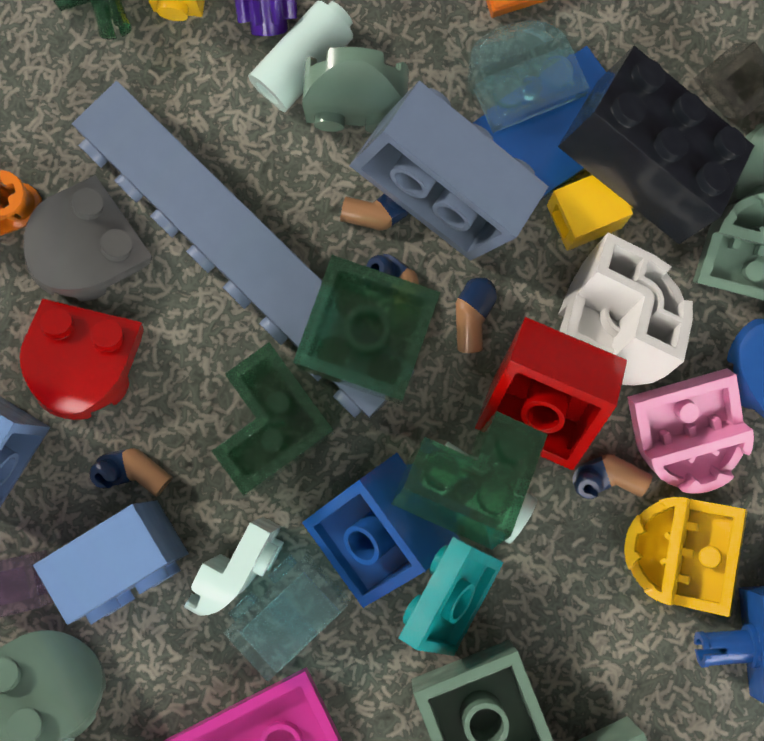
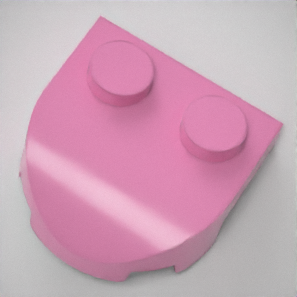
M728 368L627 397L636 445L642 458L661 480L678 487L682 492L690 494L706 493L724 486L734 478L731 471L739 463L743 454H751L754 432L743 421L737 375Z

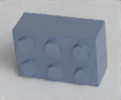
M420 80L382 118L349 165L470 261L517 238L549 187L535 176V172L530 165L520 159L513 158L493 141L491 134L485 128L468 121L451 107L449 100L441 92L428 88Z

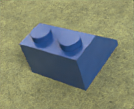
M398 453L388 458L302 522L363 608L425 572L431 567L435 555L443 546L449 545L453 537L460 539Z

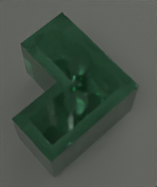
M270 342L225 373L228 380L256 417L255 420L212 450L243 496L256 492L336 433Z
M496 411L480 429L469 456L424 437L410 457L391 504L489 549H493L512 535L548 434Z

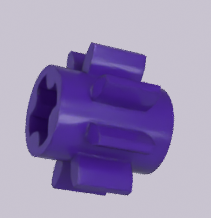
M235 0L238 23L249 22L251 34L255 36H274L288 31L287 19L297 18L296 0Z

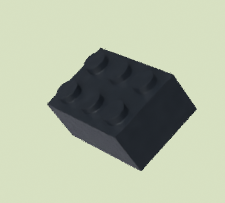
M634 45L597 81L558 147L675 242L680 244L722 217L755 145L747 140L738 129L729 125L705 105L700 97L691 93L663 70L658 62L650 59Z

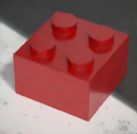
M525 317L491 382L475 429L570 470H574L617 407L627 360Z

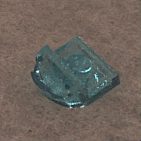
M523 21L503 26L480 38L471 52L468 67L469 89L471 94H476L492 133L587 95L590 89L567 37L557 27L546 22Z

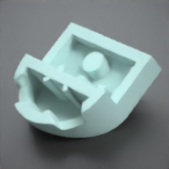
M264 517L250 522L231 559L219 554L202 563L191 586L195 594H191L184 608L199 616L216 613L242 593L257 574L263 577L266 570L269 571L284 544V542L276 538L281 526Z

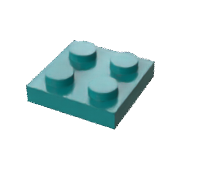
M453 537L449 545L443 546L435 555L430 567V574L432 576L422 595H417L408 605L403 616L405 626L398 638L418 651L454 656L504 562L479 548Z

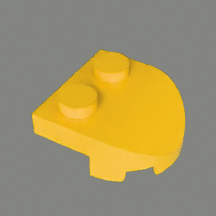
M684 497L661 499L637 515L629 526L624 545L627 567L631 570L639 585L644 589V592L656 601L667 605H677L730 617L747 509Z

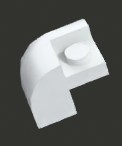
M608 232L585 259L565 295L558 314L564 317L560 332L626 359L627 364L622 385L650 384L667 376L684 362L693 321V301L684 300L680 288L667 274L671 268L669 264L654 254Z

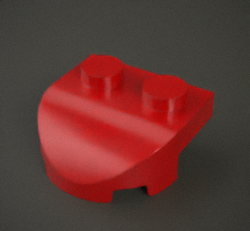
M42 299L20 350V367L24 380L39 405L50 414L71 420L88 419L91 417L92 412L102 409L110 403L117 405L125 396L130 384L128 374L144 332L142 322Z

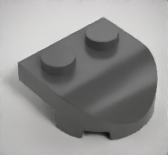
M96 175L43 200L30 215L24 234L25 264L35 283L50 295L57 293L63 296L75 297L79 302L100 298L106 294L107 287L140 271L149 265L152 260V255Z

